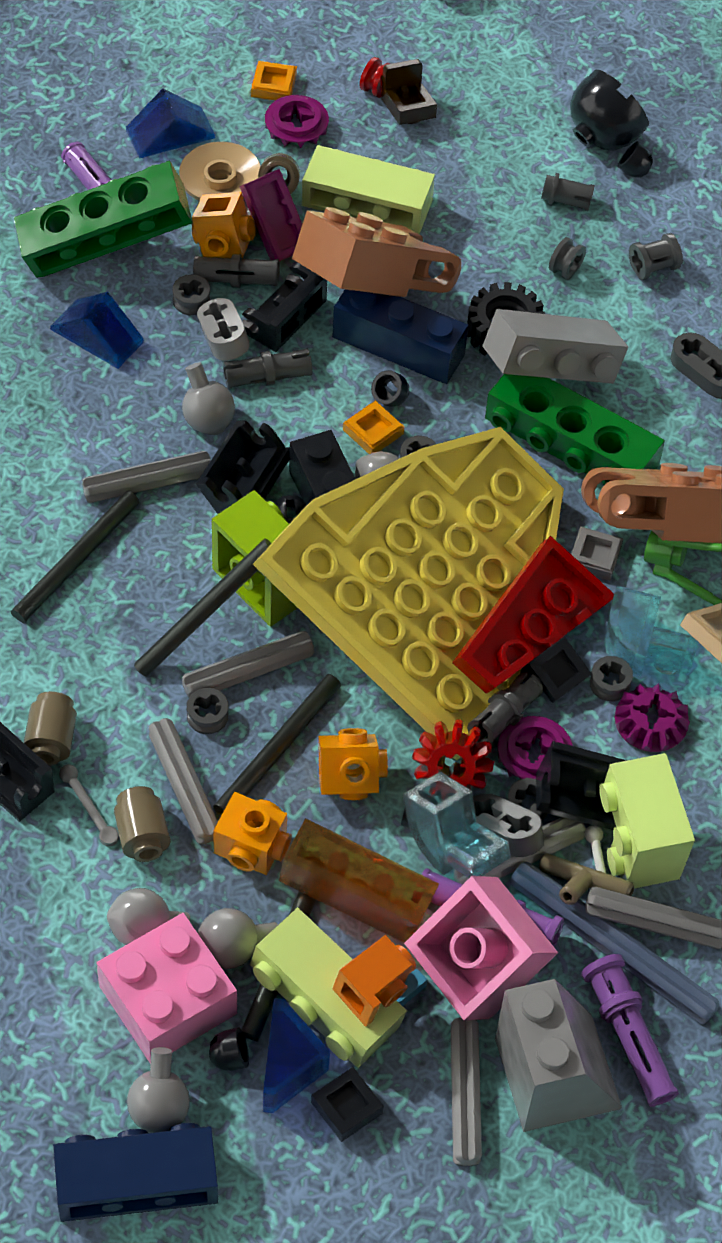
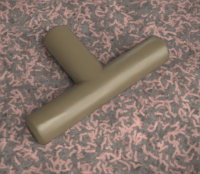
M548 853L542 856L539 863L540 871L568 881L559 892L560 899L567 905L575 904L592 887H600L632 896L634 891V885L630 881Z

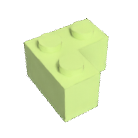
M663 753L610 764L605 782L600 784V798L605 812H612L616 824L613 830L614 839L610 848H607V861L611 874L632 882L634 889L680 879L695 838L667 754Z

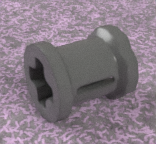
M672 233L663 234L661 240L644 245L636 242L629 247L630 264L640 280L647 279L652 272L665 268H670L671 270L680 269L683 263L681 246L676 236Z

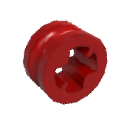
M377 57L371 58L362 72L360 89L365 92L371 89L373 95L380 98L382 94L383 67L390 63L382 65L381 59Z

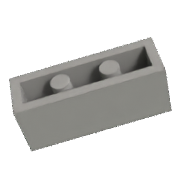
M496 309L482 346L503 374L614 384L629 348L606 320Z

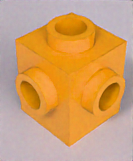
M242 192L203 194L192 215V236L194 242L200 245L202 256L232 258V254H241L243 258L250 241L255 237V223L253 217L247 214Z
M346 728L338 732L339 735L318 736L321 795L339 794V797L344 800H362L368 797V793H379V778H386L388 776L387 749H379L375 734H367V730L361 728Z
M237 792L233 793L213 830L214 854L226 858L234 867L242 871L251 872L255 870L264 875L268 874L274 860L281 862L284 859L292 840V834L287 833L286 812H283L276 804L268 800L259 799L256 801Z

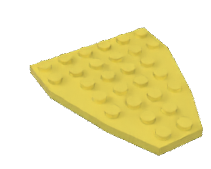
M498 427L421 448L313 499L260 555L253 565L426 732L435 735V724L439 721L446 725L449 732L453 731L455 720L460 719L463 721L462 733L468 734V723L490 704L488 700L497 691L505 690L520 674L521 669L486 694L452 662L539 545L549 536L556 540L564 488L506 431ZM456 754L453 758L457 761L461 756Z

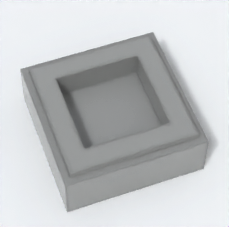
M580 526L571 555L595 577L610 581L622 547L623 538Z

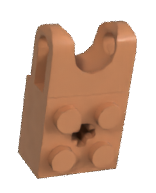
M326 207L324 213L306 211L292 257L293 260L340 289L406 297L409 289L436 293L449 292L459 278L462 264L461 259L457 255L442 247L423 242V237L405 226L383 223L381 218L359 212L357 218L350 217L349 213L332 207ZM432 261L444 263L443 272L436 278H431L428 274Z
M662 463L660 470L600 467L589 471L583 480L581 494L584 502L593 511L599 513V516L610 526L622 529L651 530L662 540L722 543V466L707 465L704 466V472L687 471L688 466L676 463ZM603 480H610L602 487L597 500L594 492L597 485Z

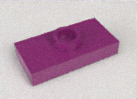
M280 169L239 186L270 260L279 259L280 262L293 256L303 223Z

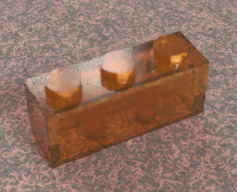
M306 818L283 859L279 877L280 882L403 943L421 927L439 886V883Z

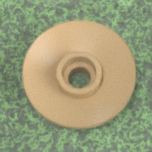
M211 142L196 147L184 157L179 168V177L184 184L185 191L193 198L200 200L203 194L241 192L239 186L257 179L261 166L257 157L249 149L239 144Z

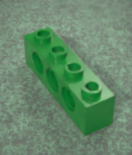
M170 160L149 166L142 171L120 179H113L106 184L87 191L72 194L65 199L43 207H36L29 212L14 217L21 257L36 278L48 276L193 223L184 184Z
M504 374L488 393L485 419L489 420L495 428L501 427L504 431L511 432L527 441L534 450L541 453L547 452L564 461L566 466L574 472H584L587 474L592 469L600 467L657 469L660 465L665 443L664 439L550 378ZM603 480L602 484L605 485L610 480Z

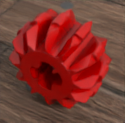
M457 719L455 720L453 731L449 732L446 725L439 721L435 724V735L423 732L419 738L423 747L413 751L412 759L421 764L415 769V778L421 780L430 778L425 789L428 794L436 792L439 787L443 788V799L446 802L451 801L454 790H458L460 796L467 800L471 798V785L478 789H484L487 784L484 773L493 771L494 761L485 757L491 753L492 745L486 741L476 743L481 733L478 727L472 728L468 734L462 733L463 721ZM456 754L462 757L461 764L455 762L448 766L444 763L446 757L451 759Z

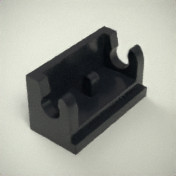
M296 261L289 266V269L293 273L300 275L304 281L298 276L289 274L285 278V282L257 310L247 308L242 313L247 318V320L242 321L247 335L274 352H277L327 301V280Z
M237 420L197 481V487L217 514L253 490L265 500L289 462L290 448L285 447L276 432L268 424L262 423L259 428L260 434L264 437L262 438L255 433L254 428L246 420Z
M0 722V805L20 822L55 792L52 768Z
M552 741L536 772V811L614 830L616 824L612 812L606 813L602 806L600 784L605 782L610 764L628 760Z

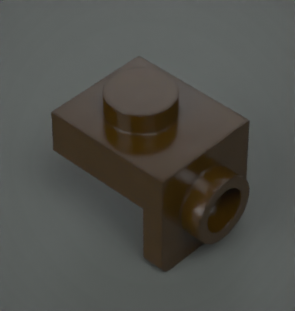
M419 59L387 64L383 67L381 100L399 125L416 124L423 120L436 118L437 103L422 84L423 65Z

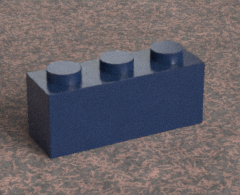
M345 289L334 305L332 338L446 385L465 356L468 324L400 296Z
M181 1123L172 1126L169 1131L148 1133L144 1129H129L120 1132L117 1137L96 1139L91 1135H76L67 1138L65 1143L53 1144L57 1205L61 1222L218 1204V1183L211 1126L200 1127L195 1123Z

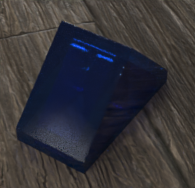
M163 88L126 126V132L139 159L215 138V133L201 106Z
M109 292L75 300L50 326V330L117 369L144 343L142 335Z
M274 998L263 1090V1112L267 1113L277 1111L329 1071L330 1050L286 1000Z

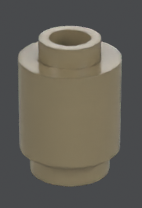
M283 153L268 156L261 164L258 178L272 172L277 166L284 167L288 173L285 183L290 194L293 193L300 179V169L297 162L291 156Z
M52 691L40 693L36 701L31 704L23 742L49 766L56 765L70 756L77 712L73 708V700L63 693Z
M137 786L126 789L117 796V805L114 808L123 853L127 857L134 858L139 862L153 861L159 858L171 843L161 800L155 796L154 791L149 787Z

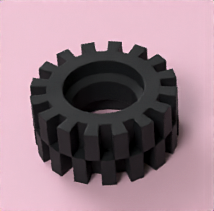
M504 282V289H499L497 283L490 284L489 292L484 287L480 289L478 297L474 295L471 299L468 311L467 337H471V345L474 348L480 345L479 353L486 356L487 352L482 346L491 325L490 319L494 317L496 309L545 314L542 301L536 302L537 295L533 291L525 295V286L519 284L517 290L511 289L512 283Z

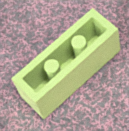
M317 145L302 179V206L320 211H325L326 207H332L350 214V217L357 218L359 212L368 213L381 218L383 223L402 225L420 234L433 201L435 174Z
M297 907L256 945L250 963L253 967V973L265 988L270 991L276 989L289 1002L290 1010L300 1022L307 1026L312 1024L324 1035L327 1046L338 1058L344 1061L349 1059L359 1068L400 1027L407 1010L397 1001L388 1007L380 1004L373 1022L365 1027L332 989L339 970L353 959Z

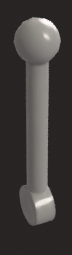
M70 764L64 765L60 769L59 776L62 781L71 785L100 831V842L105 846L115 845L119 840L117 829L107 826L77 779V768Z

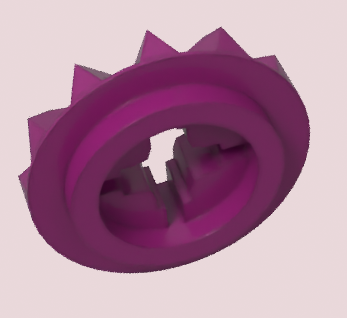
M303 95L285 96L274 101L266 110L265 128L269 130L271 139H281L284 147L291 142L297 143L300 148L307 141L317 144L319 136L326 135L329 123L328 112L320 102L311 97ZM293 114H296L297 119L302 123L301 127H294L292 122Z
M659 683L654 687L645 688L639 684L635 690L623 693L621 700L616 706L615 724L622 738L635 748L648 752L666 751L677 746L687 734L690 724L688 705L682 704L678 699L677 691L669 693L663 690ZM652 704L657 705L656 709H658L659 718L654 723L653 729H648L649 722H647L648 716L646 714L649 708H652Z
M540 716L523 717L515 726L510 724L504 729L498 740V760L507 769L509 778L516 776L520 779H536V772L545 755H540L535 763H530V759H528L529 752L526 750H530L532 744H535L536 738L540 739L539 745L543 754L547 753L552 741L573 746L565 729L553 720Z

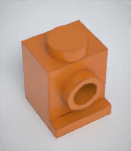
M385 934L339 970L332 989L366 1027L373 1022L380 1004L384 1007L390 1006L407 990L408 986L405 984L407 976L416 969V963L407 949L401 945L395 946Z

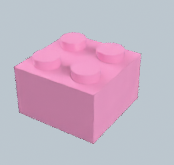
M471 876L404 943L464 1021L490 1019L502 1007L505 990L525 986L558 954V951L498 877Z
M184 913L179 914L96 962L99 987L150 1064L151 1050L153 1048L165 1047L174 1052L237 1014V989Z

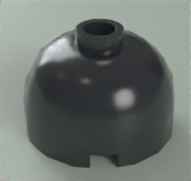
M598 69L587 76L573 93L570 102L571 118L576 125L573 133L587 147L594 144L603 150L614 151L627 147L637 140L649 126V120L633 95L631 94L626 99L617 90L622 84L608 73Z

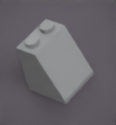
M556 979L505 990L495 1041L523 1132L620 1110L622 1105L592 1014Z

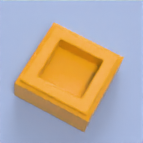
M258 61L251 87V97L276 101L279 98L292 95L297 76V66Z
M376 400L343 422V431L368 454L384 449L404 434L405 428Z

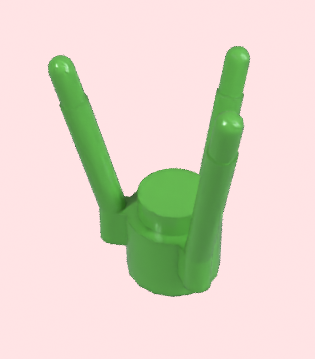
M651 531L645 547L644 561L655 564L653 574L668 578L713 605L722 603V599L713 595V593L672 570L673 565L682 566L688 548L722 552V543L662 540Z

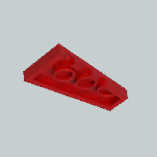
M549 536L539 545L452 664L487 694L617 596L552 536Z

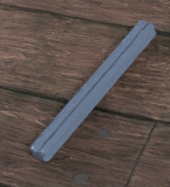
M523 862L514 871L510 881L514 888L554 917L556 915L563 917L566 926L607 956L612 954L622 955L626 970L700 1024H706L714 1016L719 1006L717 998L611 921L588 915L586 913V903L579 899L573 905H567L562 902L559 892L563 887L529 862Z

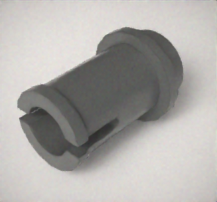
M555 173V176H546L541 199L549 200L548 205L558 202L582 208L586 211L589 210L595 185H587L559 178V173Z

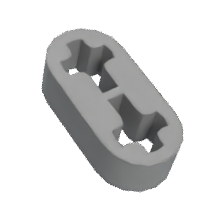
M225 298L213 299L204 303L198 309L197 317L202 332L216 359L229 361L242 356L248 351L250 344L247 333L231 300Z

